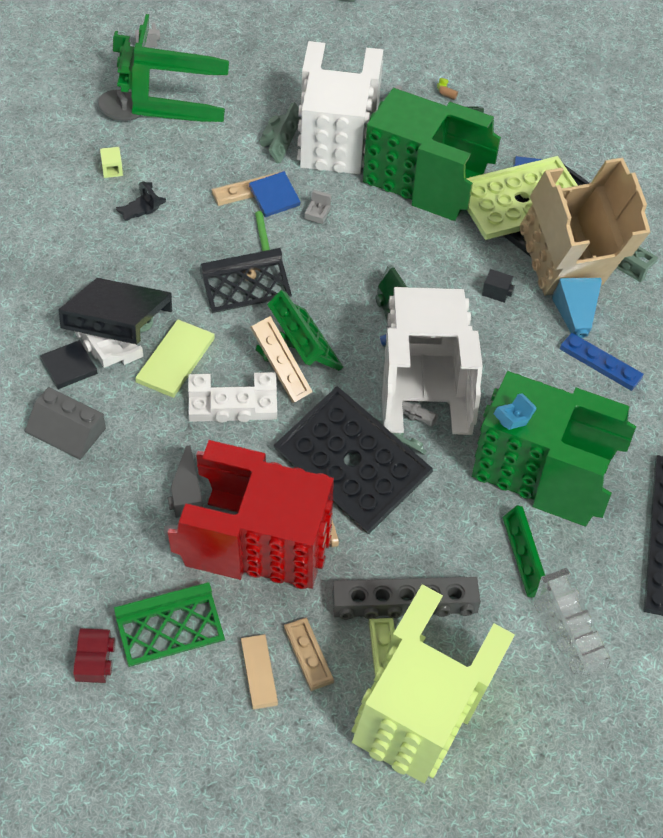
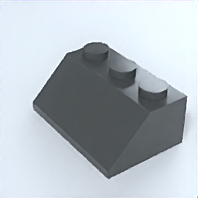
M47 387L34 403L25 433L81 460L106 429L104 413Z

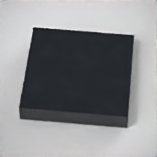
M80 340L40 355L41 361L57 389L98 374L96 366Z

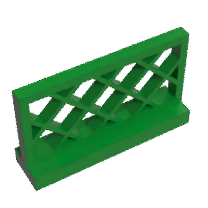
M280 290L267 305L304 363L311 366L317 361L338 371L341 370L344 366L307 310L294 304L288 294Z
M209 582L114 607L115 618L128 667L225 641ZM208 602L211 610L207 617L195 612L199 604ZM181 609L188 613L183 624L171 618L174 611ZM158 616L164 619L159 630L147 625L151 617ZM191 616L203 621L198 632L186 626ZM133 622L141 627L135 637L125 633L123 625ZM168 622L180 628L174 639L162 633ZM206 624H209L216 628L218 636L207 638L201 633ZM144 628L156 634L150 645L138 640ZM183 630L195 636L190 644L184 645L177 641ZM159 636L171 642L165 651L153 648ZM127 639L131 640V643H130L129 646H128ZM135 643L147 649L143 657L132 659L130 651Z

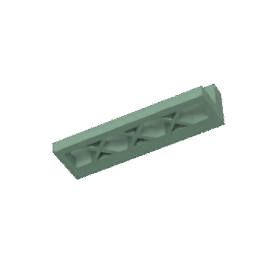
M639 246L632 256L624 257L617 266V269L641 283L645 279L648 269L657 262L658 257ZM639 257H644L649 261L646 263L640 260Z

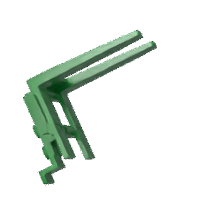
M149 14L145 15L144 23L139 27V42L135 44V47L130 46V36L119 35L118 31L114 32L113 52L120 53V56L117 58L119 73L117 86L121 87V92L132 90V114L200 122H224V108L202 103L150 97L149 81L150 69L203 75H228V60L145 47L149 32Z

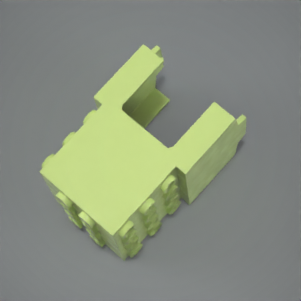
M422 584L393 633L382 667L377 672L371 689L368 688L361 701L362 704L358 710V715L351 732L354 733L352 743L369 752L372 758L377 761H385L392 765L396 772L403 775L407 774L425 784L428 776L434 778L462 723L468 725L515 634L494 623L472 665L464 666L423 643L426 637L421 634L443 595Z

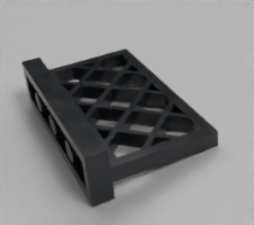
M281 248L201 263L200 274L201 278H203L212 313L269 302L278 294L272 290L276 282L284 286L285 292L289 297H292L282 261ZM270 266H279L280 272L277 277L267 272ZM255 269L262 273L257 281L247 276L250 270ZM236 273L242 277L237 285L227 280L230 274ZM264 275L274 280L270 288L259 283ZM216 277L222 282L216 289L209 285V278ZM244 279L254 284L250 292L240 287ZM224 283L234 288L230 297L220 291ZM257 286L267 292L264 297L258 298L252 294ZM237 290L247 296L244 301L238 302L232 298ZM217 294L227 300L223 306L215 307L214 299Z

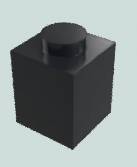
M490 269L484 282L482 296L505 303L507 297H512L515 285H512L514 276Z

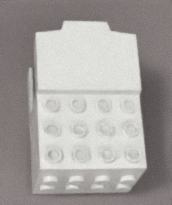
M308 41L302 69V96L298 116L301 117L298 124V131L301 133L298 136V146L301 149H298L297 160L301 161L300 168L360 174L361 168H364L365 156L363 155H365L367 124L372 113L376 112L379 106L383 49L366 48L362 73L358 74L321 69L325 43Z
M394 287V296L389 297L390 313H388V326L391 327L386 331L382 387L383 426L391 433H404L403 401L448 402L450 405L452 434L473 435L481 397L480 385L483 365L478 331H472V326H468L471 321V313L467 312L469 310V298H465L464 289Z

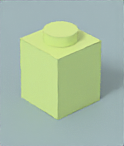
M119 147L100 149L104 178L123 176Z

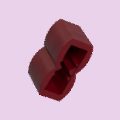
M80 628L73 672L75 682L106 683L107 675L111 676L113 662L109 660L110 652L115 651L116 640L115 637L111 636L109 629Z

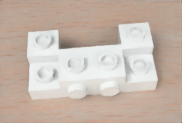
M75 332L78 338H82L85 350L88 353L91 352L95 359L98 358L104 368L119 361H122L125 365L143 357L141 345L137 346L136 344Z
M276 372L254 373V387L211 388L210 374H189V422L218 421L223 423L234 420L247 422L249 420L277 419Z

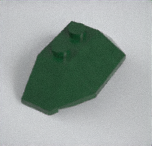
M392 265L387 266L375 296L376 303L379 307L383 308L387 321L388 313H390L389 297L394 296V287H407Z

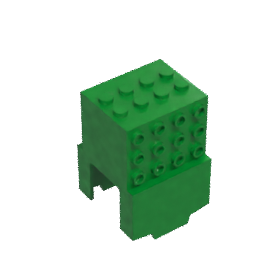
M392 88L385 100L380 102L378 110L372 113L367 124L363 182L370 186L384 189L387 192L395 193L403 198L411 199L412 206L456 221L460 212L469 208L473 183L466 178L484 174L488 164H496L501 137L494 133V116L453 102H449L445 106Z
M507 371L500 388H495L491 397L493 402L491 405H487L484 411V420L480 428L481 434L477 442L478 447L474 456L475 462L471 477L476 478L482 483L488 482L496 485L501 490L515 492L523 498H531L534 500L533 508L585 527L593 516L603 518L612 492L603 488L604 475L616 452L628 451L637 427L628 421L630 406L575 387L572 394L563 389H558L540 381ZM522 393L536 406V411L526 426L508 430L501 425L500 420L493 413L499 406L512 404L517 395Z

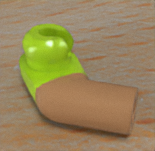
M440 78L439 83H437L439 93L455 100L458 91L448 88V79Z

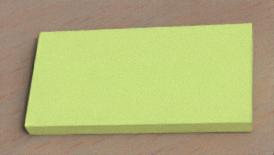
M177 319L136 376V383L174 398L215 339V334Z

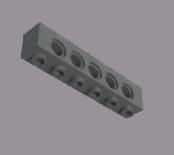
M477 577L333 581L334 617H340L344 620L363 616L367 619H374L378 616L399 618L406 613L422 584L443 595L433 614L440 617L450 614L471 616L474 613H478L481 603ZM451 596H454V597H456V598H458V599H457V600H454V599H451L450 597H451ZM382 598V599H385L386 601H385V602H381V601H379V600H377V599ZM401 598H408L410 601H404ZM360 599L362 602H355L353 600Z

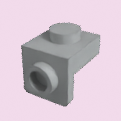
M152 23V29H149L145 47H158L157 40H160V30L156 29L155 23ZM135 30L136 43L139 42V30Z
M313 190L312 200L305 212V219L323 224L331 209V194Z

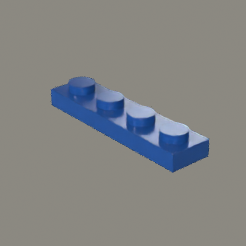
M573 333L560 346L561 351L630 391L643 378L644 374Z

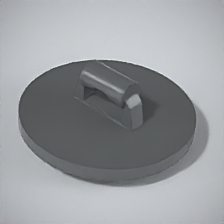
M121 89L110 90L99 97L98 107L100 111L112 119L129 121L141 116L132 114V92H121Z

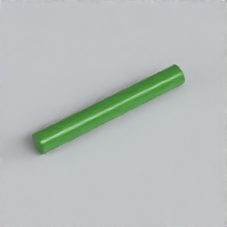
M257 211L255 217L262 251L270 250L263 213Z

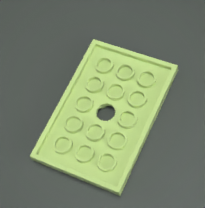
M558 156L466 178L473 183L467 211L485 240L520 231V224L532 205L530 195L545 170L563 167L564 171L555 185H560L561 188L578 186ZM520 194L523 198H529V201L519 202L515 199V196Z

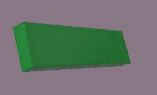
M516 505L502 518L527 597L533 598L549 585L523 506Z

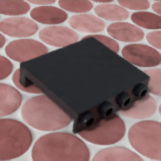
M96 278L58 309L60 328L137 345L141 341V327L160 310L172 312V293Z

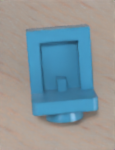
M521 393L517 395L512 404L497 407L493 414L500 420L501 425L510 430L526 426L536 411V406Z

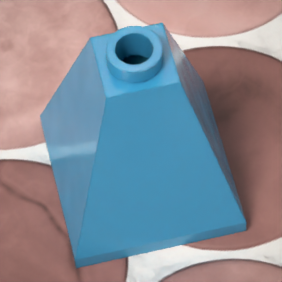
M560 278L552 295L553 302L569 331L580 338H586L592 329L602 282L601 278Z

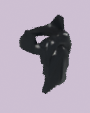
M142 181L139 183L141 196L136 198L135 201L129 202L126 206L116 207V211L123 215L125 221H128L135 217L154 213L161 204L166 203V198L158 197L154 193L152 182Z

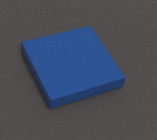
M285 171L249 183V188L264 217L300 206L301 202Z

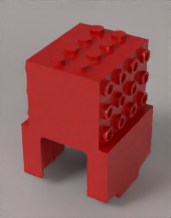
M208 440L205 451H197L196 454L198 473L209 480L212 488L208 505L235 511L238 514L232 515L185 503L178 522V529H169L167 532L171 552L181 555L186 567L238 580L242 579L245 572L254 578L261 576L269 578L275 583L281 584L286 582L293 584L299 589H313L318 569H323L325 564L326 548L329 549L332 539L330 534L332 530L334 478L323 473L306 472L301 468L285 467L276 462L268 463L266 462V453Z

